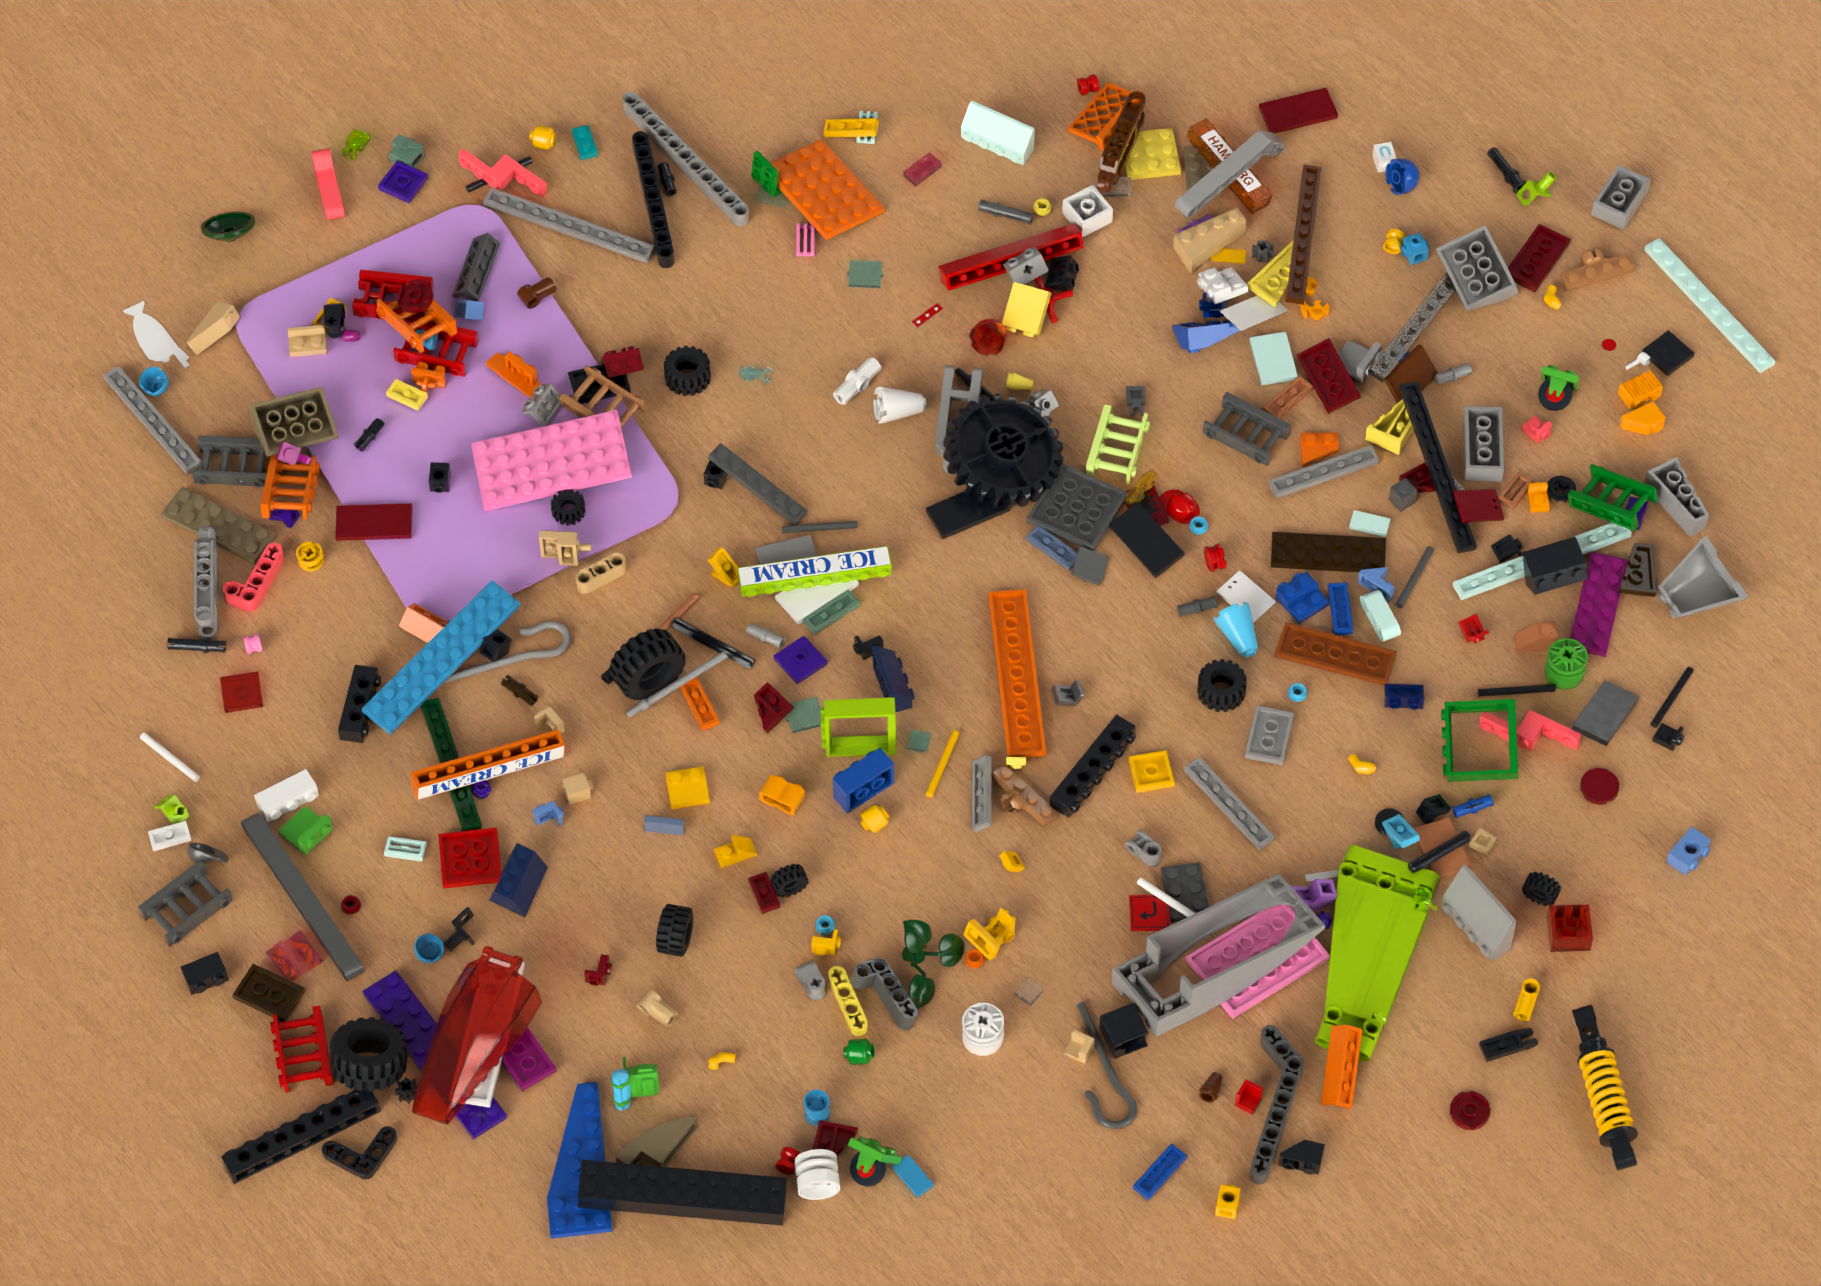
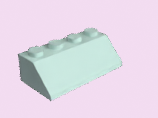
M971 100L961 125V138L1022 165L1026 163L1034 151L1035 128Z

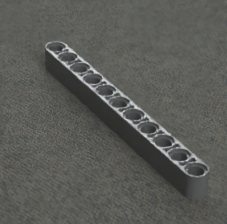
M257 812L241 821L245 833L344 979L349 981L365 972L361 961L260 813Z

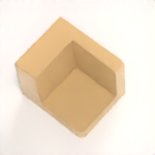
M1073 1029L1071 1041L1065 1049V1055L1086 1064L1095 1048V1038Z

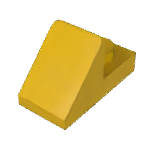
M718 547L707 559L714 568L710 574L729 587H734L738 582L737 568L739 567L723 547Z
M731 835V843L713 849L720 868L757 856L751 838Z

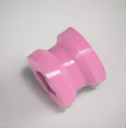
M258 633L251 637L243 636L247 655L252 654L254 651L263 652Z

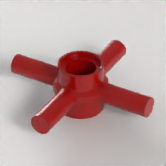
M1039 276L1034 279L1038 289L1052 293L1046 312L1051 323L1058 322L1054 311L1056 301L1073 297V291L1070 289L1054 294L1052 289L1045 288Z

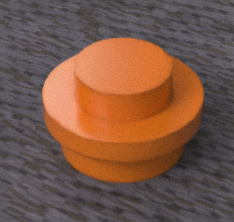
M972 949L966 953L965 963L968 967L976 969L984 964L985 957L978 949Z

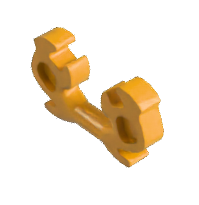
M1313 277L1307 278L1305 294L1310 296L1315 293V288H1317V281ZM1321 300L1315 301L1313 306H1309L1306 301H1304V305L1299 304L1303 317L1307 319L1308 314L1315 320L1329 315L1330 306L1326 303L1323 307Z

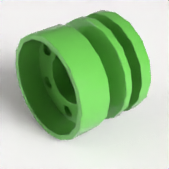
M1569 638L1553 642L1549 647L1544 668L1545 678L1549 684H1555V688L1562 690L1573 689L1579 686L1583 681L1588 660L1587 650L1583 644Z

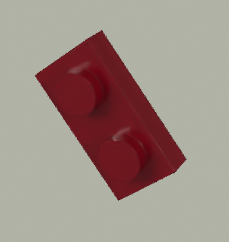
M767 872L748 878L761 914L780 908V902Z

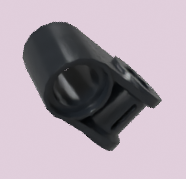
M344 304L324 305L323 322L327 328V334L332 339L339 338L344 333Z

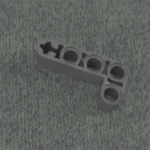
M874 958L857 964L851 975L850 984L856 989L873 986L896 1025L902 1030H910L917 1018L918 1010L888 962L883 958Z

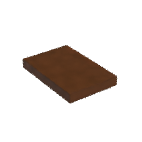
M1417 345L1384 378V381L1398 403L1402 400L1399 390L1401 384L1418 381L1422 391L1435 378L1438 372L1424 347Z

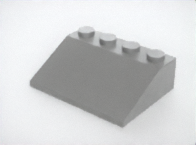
M1486 225L1436 248L1466 311L1499 303L1518 294L1517 286Z
M1463 865L1443 895L1442 909L1454 919L1458 928L1463 929L1467 933L1469 940L1472 943H1476L1483 956L1488 957L1493 962L1511 950L1516 920L1466 865Z

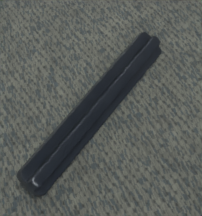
M1467 831L1459 833L1408 864V870L1411 873L1418 872L1469 842L1471 835Z

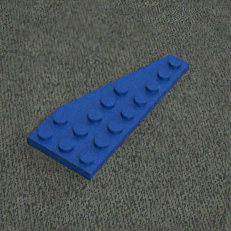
M598 1082L577 1084L547 1196L551 1239L612 1232L610 1210L578 1208L582 1160L605 1162Z

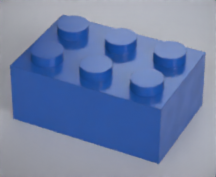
M881 748L870 751L866 757L860 761L853 762L849 768L839 771L833 777L834 799L848 814L894 784V763Z

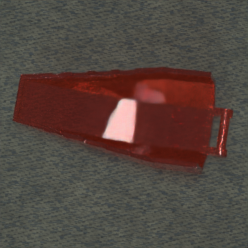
M485 946L481 957L466 965L448 994L437 1022L412 1106L414 1114L448 1125L464 1106L466 1100L474 1094V1089L481 1081L484 1082L493 1066L496 1067L499 1064V1059L506 1051L509 1052L523 1035L542 1004V1000L536 986L518 973L523 962L522 957L517 955L513 957L495 951L490 946ZM490 958H494L509 963L511 965L508 968L490 962L489 960Z

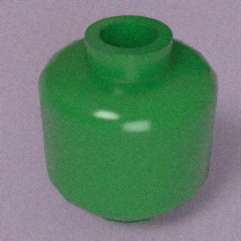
M867 1038L851 1039L843 1050L845 1059L848 1058L849 1063L852 1065L868 1064L875 1055L874 1045Z

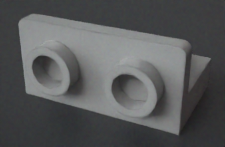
M551 384L539 385L534 389L531 398L525 402L521 412L523 415L530 414L541 427H544L561 405L559 400L561 395Z

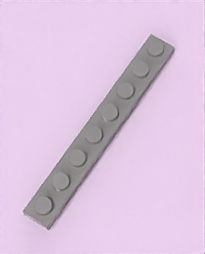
M119 366L103 375L104 380L186 475L193 472V469L196 470L201 467L202 461Z

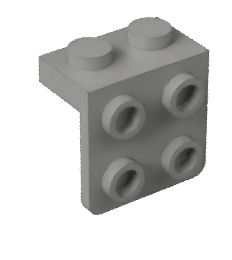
M1352 341L1345 343L1338 355L1352 379L1363 383L1365 378L1371 374L1373 367L1382 357V344L1375 341L1369 350Z

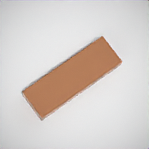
M1298 376L1261 409L1280 418L1313 390V386L1304 378Z

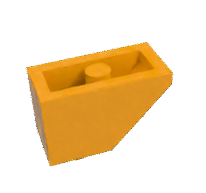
M1653 401L1622 415L1620 428L1644 435H1649L1653 432L1657 433L1664 427L1665 416Z

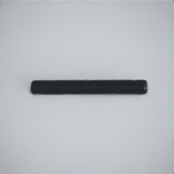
M676 617L672 622V627L719 653L724 651L728 658L742 666L751 669L755 664L754 658L684 620Z

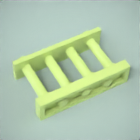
M1104 404L1087 460L1086 474L1093 476L1095 469L1098 470L1099 468L1126 474V484H1130L1131 478L1136 476L1137 467L1135 464L1144 434L1149 432L1150 422L1148 421V414L1144 413L1142 422L1121 418L1111 413L1112 406ZM1114 423L1137 428L1139 433L1136 437L1113 432L1108 429V425ZM1110 438L1133 443L1135 446L1133 452L1105 446L1103 443L1104 439ZM1106 453L1131 460L1127 467L1101 461L1099 455Z

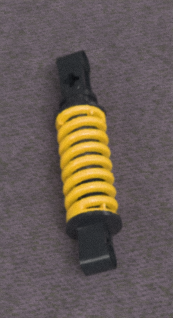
M1592 1004L1573 1009L1572 1013L1582 1041L1579 1044V1051L1582 1054L1577 1062L1583 1071L1582 1076L1585 1080V1087L1588 1090L1587 1093L1591 1100L1590 1105L1593 1109V1116L1599 1129L1600 1144L1604 1147L1612 1148V1156L1617 1171L1636 1166L1637 1161L1630 1142L1638 1136V1132L1632 1126L1633 1118L1629 1116L1630 1109L1626 1106L1628 1101L1623 1097L1625 1090L1621 1087L1622 1080L1618 1078L1620 1072L1615 1068L1617 1066L1615 1051L1607 1047L1605 1038L1600 1037Z

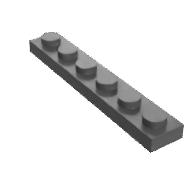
M722 443L709 454V460L792 525H797L807 515L808 511Z

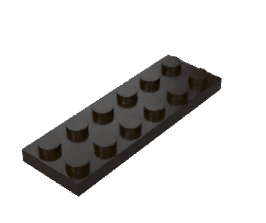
M1272 532L1271 568L1359 573L1365 569L1385 567L1386 538Z

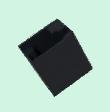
M1134 1003L1100 1016L1099 1029L1114 1059L1148 1046L1145 1037L1149 1032Z

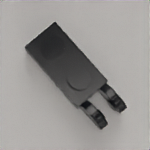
M1526 1028L1480 1041L1479 1047L1486 1062L1524 1051V1049L1528 1050L1539 1043L1536 1038L1522 1042L1521 1039L1530 1037L1533 1034L1532 1028Z

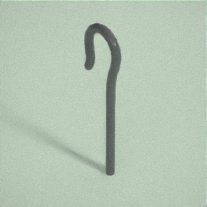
M1080 1002L1077 1004V1008L1090 1037L1095 1038V1048L1112 1085L1129 1106L1128 1115L1120 1121H1110L1101 1113L1099 1101L1095 1094L1087 1090L1084 1095L1090 1101L1094 1117L1099 1124L1109 1129H1122L1130 1125L1135 1119L1137 1113L1136 1102L1117 1078L1084 1002Z

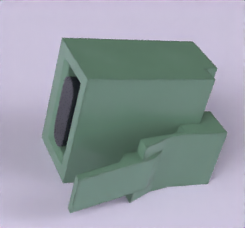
M398 134L392 141V147L394 148L388 154L389 161L395 163L398 160L416 168L425 157L423 144Z

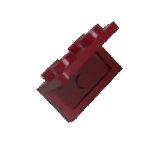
M629 346L621 349L622 352L616 353V350L605 352L600 360L604 362L607 379L644 370L639 348L634 349V346Z

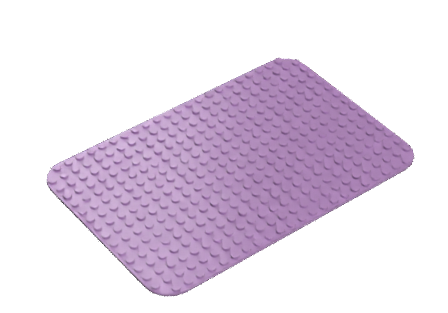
M462 205L449 209L264 293L243 307L239 313L240 318L236 323L241 343L276 398L318 387L323 388L339 438L307 446V449L311 455H316L317 462L320 463L321 472L341 504L412 503V539L364 541L406 609L411 604L416 603L448 622L491 580L511 595L570 567L568 565H559V559L541 558L539 531L576 532L580 543L592 544L591 552L580 551V562L660 524L673 513L678 504L679 490L673 476L633 416H631L622 427V433L632 478L576 490L579 492V495L582 494L585 501L586 513H584V518L581 517L580 522L576 520L574 525L572 522H569V525H566V522L563 525L560 524V520L556 522L551 511V499H553V496L489 511L484 510L471 443L541 427L530 414L523 415L521 412L525 402L530 398L486 366V362L497 352L504 356L510 351L515 355H519L528 365L531 364L536 368L539 383L542 385L551 384L560 395L564 393L567 396L573 395L568 372L584 369L586 365L592 367L598 364L552 294L541 299L540 303L532 309H528L518 297L517 292L522 286L527 284L532 286L542 281V279L502 219L493 210L480 205ZM489 233L500 242V246L478 301L484 302L483 320L454 318L456 299L472 301L466 295L458 298L452 296L472 240L475 237ZM360 269L432 277L434 300L456 320L457 327L478 332L479 343L477 348L468 347L462 362L465 363L466 376H454L445 372V388H429L427 392L428 398L419 411L386 395V391L395 379L421 391L422 386L412 382L413 375L411 370L412 367L416 368L417 366L401 364L394 359V347L402 349L406 339L385 319L353 315L352 303L354 298L363 299L365 290H359L358 287ZM372 287L371 292L380 293L381 288ZM386 293L384 301L394 302L397 300V294ZM330 297L346 304L344 327L346 330L359 331L361 337L358 341L344 342L340 337L332 339L326 334L327 354L290 357L288 328L311 326V323ZM370 299L369 304H377V300ZM437 339L435 349L429 350L427 355L437 357L444 340ZM452 342L445 359L455 361L461 344ZM411 346L410 351L420 353L416 348H413ZM615 397L600 400L593 408V412L595 414L603 413ZM623 401L615 408L618 411L619 419L627 410ZM560 405L546 426L579 419V417ZM376 418H380L385 425L375 436L376 439L372 440L363 452L359 451L360 447L357 449L354 443L363 434L364 429H367ZM431 462L450 463L451 478L449 492L437 493L430 491L429 473ZM565 504L561 509L570 511L575 508V505Z

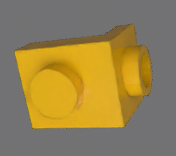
M834 929L832 939L813 936L811 942L812 953L835 956L836 949H840L842 937L838 936V929Z

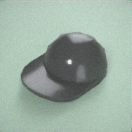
M202 843L188 844V855L195 863L201 860L204 864H208L213 859L225 863L228 862V856L218 849Z

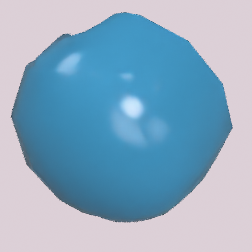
M149 367L141 374L139 385L148 395L156 397L167 390L169 378L159 367Z
M430 933L418 936L414 944V954L423 963L431 964L437 962L444 954V943L438 936Z

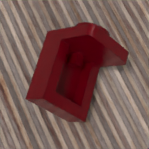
M601 954L597 971L585 970V982L594 986H605L607 975H611L613 964L610 963L609 955Z

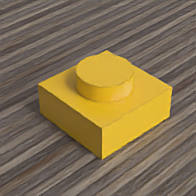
M1003 851L999 855L1006 870L1021 872L1025 868L1016 852Z

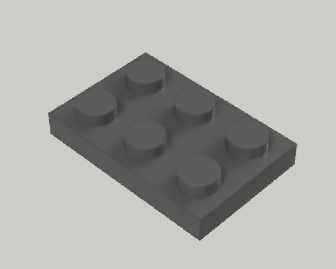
M1200 862L1161 867L1164 890L1167 895L1195 913L1209 907ZM1169 905L1171 923L1187 918Z

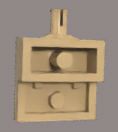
M539 531L541 558L559 559V565L578 566L580 551L591 552L592 544L579 542L576 532Z

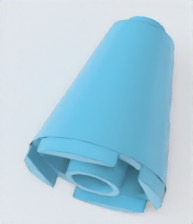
M1243 602L1244 606L1239 607L1237 603L1221 610L1218 613V618L1214 616V621L1240 656L1249 658L1256 654L1258 644L1250 606L1247 602Z

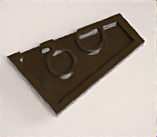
M1634 543L1618 593L1655 597L1657 589L1653 545Z

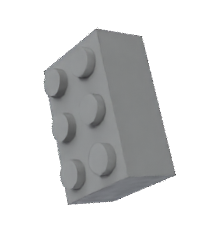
M1618 165L1595 199L1591 215L1624 230L1647 196L1651 179Z

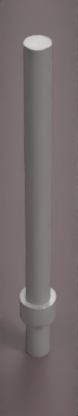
M724 651L647 699H641L637 702V705L625 712L628 718H631L640 711H646L653 703L728 658Z

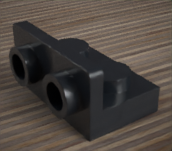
M1072 255L1052 258L1045 288L1052 290L1064 289L1065 291L1072 289L1073 291L1076 276L1079 272V265Z

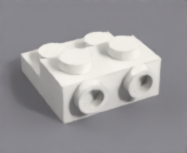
M1214 267L1198 273L1197 283L1199 288H1203L1206 296L1209 299L1211 298L1215 304L1248 292V286L1232 267L1220 272Z

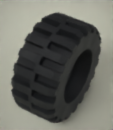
M659 628L649 629L644 633H638L634 638L631 637L626 644L620 647L619 651H616L614 658L611 660L610 674L626 697L633 700H641L652 696L676 681L679 674H682L683 667H685L686 655L671 633Z
M362 1017L356 1021L350 1020L346 1025L340 1026L330 1040L331 1072L341 1084L345 1083L346 1087L356 1088L357 1091L368 1090V1092H372L374 1089L383 1090L386 1086L390 1087L396 1081H399L406 1071L407 1039L403 1032L396 1028L395 1024L387 1023L384 1019L380 1018V1020H377L375 1017L364 1019ZM364 1052H373L379 1055L361 1056L358 1054Z

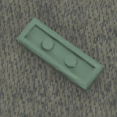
M847 590L804 618L803 623L816 635L858 608L860 601L850 590Z

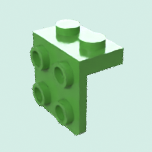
M303 807L279 829V833L304 855H307L333 831L331 818L327 814L320 818L308 807Z

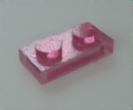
M929 152L903 172V176L916 187L940 169L942 162Z

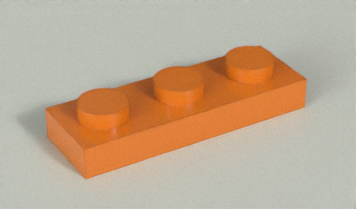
M697 677L679 687L702 731L720 724Z

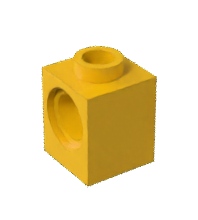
M1220 1184L1216 1216L1236 1219L1241 1188L1231 1184ZM1225 1198H1230V1199H1232L1233 1201H1231V1202H1226L1224 1199H1225Z

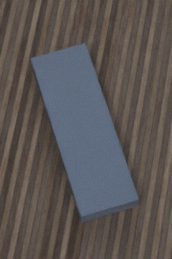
M1037 525L1026 536L1028 542L1065 569L1070 571L1073 568L1077 552L1050 532Z

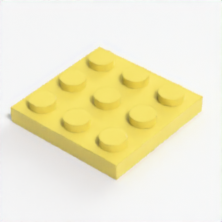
M1173 128L1140 131L1125 165L1127 180L1181 175Z

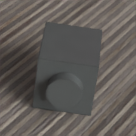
M1404 478L1390 488L1389 500L1402 512L1416 503L1417 490Z

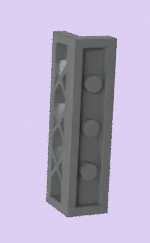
M489 233L473 238L454 288L453 297L458 298L466 295L472 301L480 300L500 246V242Z

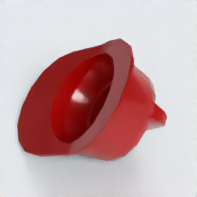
M1172 489L1162 493L1159 497L1166 514L1179 523L1190 524V521L1200 514L1199 505L1188 493Z

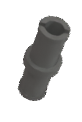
M1215 596L1201 600L1194 599L1193 602L1177 605L1180 617L1193 613L1201 614V611L1217 608Z

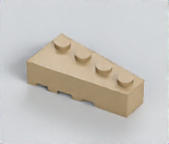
M1238 208L1232 209L1175 234L1173 249L1192 274L1198 266H1203L1214 254L1217 255L1221 252L1222 248L1226 245L1229 246L1245 234L1246 219Z

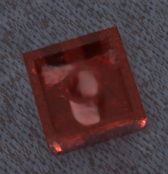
M1589 904L1549 905L1547 924L1550 952L1590 951L1593 935Z

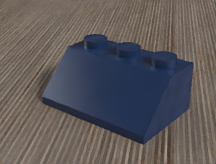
M873 646V669L884 698L895 697V712L912 708V700L915 697L912 688L909 689L907 686L909 684L907 674L901 670L903 668L901 658H897L893 650Z
M516 843L489 901L525 917L548 868L535 851Z

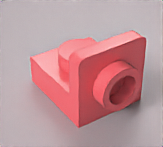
M1535 415L1522 425L1521 430L1536 443H1539L1542 439L1545 440L1550 436L1552 422L1544 423Z

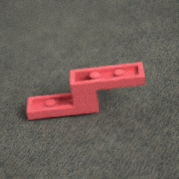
M464 148L459 152L460 165L465 169L471 170L477 178L485 180L492 188L503 191L515 178L520 184L529 187L534 194H539L541 197L547 194L546 182L506 154L490 168Z
M1531 710L1527 712L1520 726H1517V745L1523 749L1532 751L1541 734L1576 750L1580 745L1582 734ZM1483 712L1480 717L1479 727L1486 732H1492L1500 736L1503 740H1509L1508 722L1488 712Z

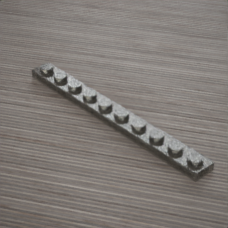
M1447 272L1368 370V373L1380 382H1384V378L1396 367L1456 291Z

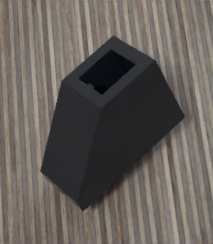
M1303 1140L1280 1153L1278 1166H1282L1287 1170L1296 1169L1306 1174L1319 1175L1325 1144Z

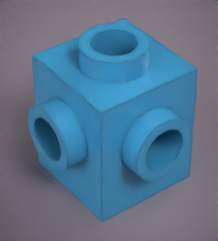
M1420 233L1403 238L1401 252L1404 257L1406 256L1410 265L1428 259V242L1426 239H1423Z

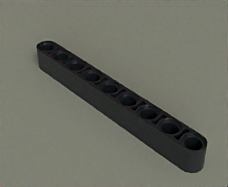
M638 131L632 136L633 152L657 260L662 268H670L674 265V249L649 138L645 132Z

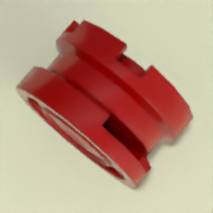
M1220 543L1214 544L1213 547H1204V557L1210 572H1214L1215 569H1226L1225 554L1223 548L1219 547L1221 546Z

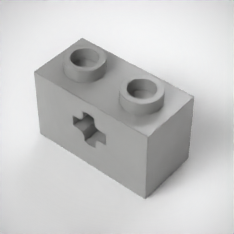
M1035 246L1026 249L1022 254L1010 258L1008 262L1003 264L1011 282L1023 285L1049 271L1041 253Z

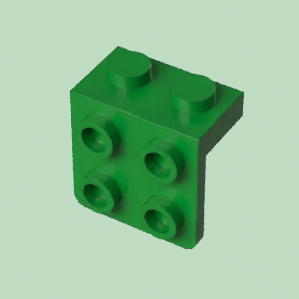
M755 151L751 170L753 180L757 181L764 191L768 192L772 197L783 193L777 187L778 170L759 151Z

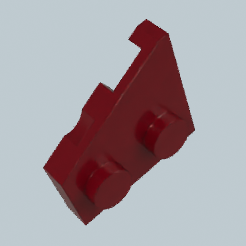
M1426 463L1399 476V481L1406 478L1415 487L1417 493L1435 492Z
M768 682L754 694L763 729L767 734L794 709Z
M820 1120L812 1150H830L838 1156L848 1145L850 1139L857 1135L858 1127Z

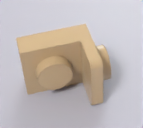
M550 706L545 710H540L534 716L537 728L546 724L550 731L558 729L560 734L565 732L563 721Z

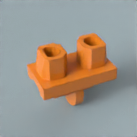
M419 362L416 368L412 367V382L422 386V391L427 393L429 388H445L444 366L437 365L434 371H431L428 364Z

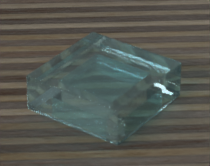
M912 730L908 750L927 753L931 733Z

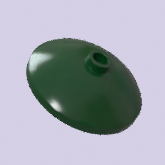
M246 212L222 213L204 221L201 225V232L206 237L214 240L232 242L244 236L254 227L255 218L252 214Z

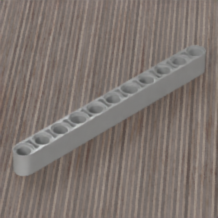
M625 93L622 98L624 113L648 135L735 225L740 227L749 223L748 206L636 93Z

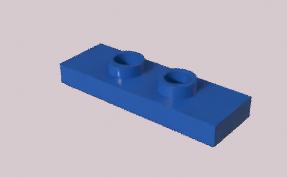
M1347 582L1328 583L1334 635L1353 634Z
M1171 1143L1133 1185V1190L1149 1201L1187 1159V1155Z

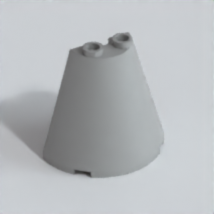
M1707 536L1699 541L1658 586L1660 591L1658 597L1663 604L1667 603L1670 608L1668 612L1673 619L1743 601L1748 598L1740 583L1733 580L1719 560L1717 550Z

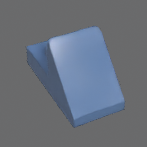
M1387 567L1365 569L1359 572V584L1372 592L1380 590L1387 602H1390L1394 596L1395 587L1390 582L1384 581L1387 577Z

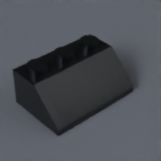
M1576 537L1522 552L1526 586L1534 595L1588 579L1586 562Z

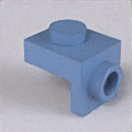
M554 801L545 805H539L532 810L533 819L537 826L553 818L556 819L559 826L563 825L562 817H564V812L560 806H556Z

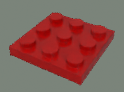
M497 827L438 834L443 889L498 882L501 875Z

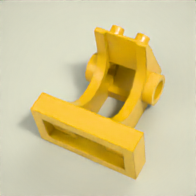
M1001 907L997 916L990 918L986 927H982L975 919L970 920L963 935L986 958L992 960L996 957L1001 944L1009 943L1014 938L1016 918L1015 916L1011 917L1009 911Z

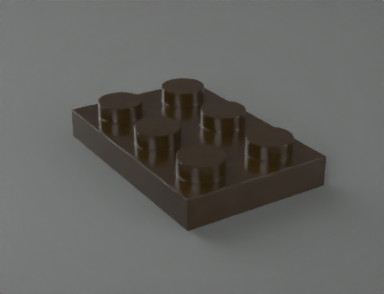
M252 964L232 996L233 999L271 1017L277 1014L278 1020L286 1022L304 994L305 987Z

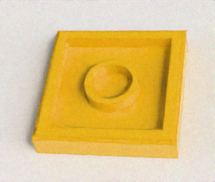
M1167 750L1128 756L1136 793L1175 786Z

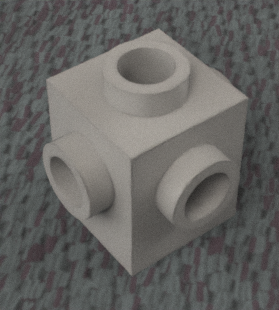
M1041 389L1040 391H1035L1028 399L1030 402L1029 409L1033 410L1035 407L1042 409L1041 418L1050 416L1052 414L1051 411L1059 406L1051 390Z

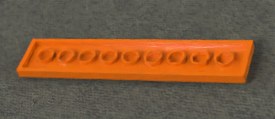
M1026 589L988 592L1007 756H1026V758L1046 756Z

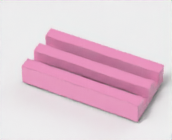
M796 223V256H815V227L812 224L807 225V223H804V225H800V223ZM804 230V251L800 252V231ZM807 230H811V252H807Z

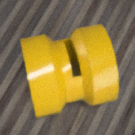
M1398 229L1388 230L1383 249L1390 254L1400 253L1401 243H1403L1405 234Z

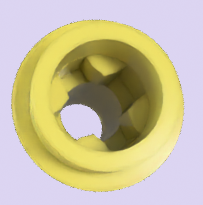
M1015 372L1013 374L1008 373L1005 387L1010 388V390L1031 391L1034 380Z

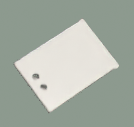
M1240 570L1216 592L1230 605L1238 603L1240 607L1244 606L1243 602H1247L1251 609L1253 623L1276 603L1272 597Z

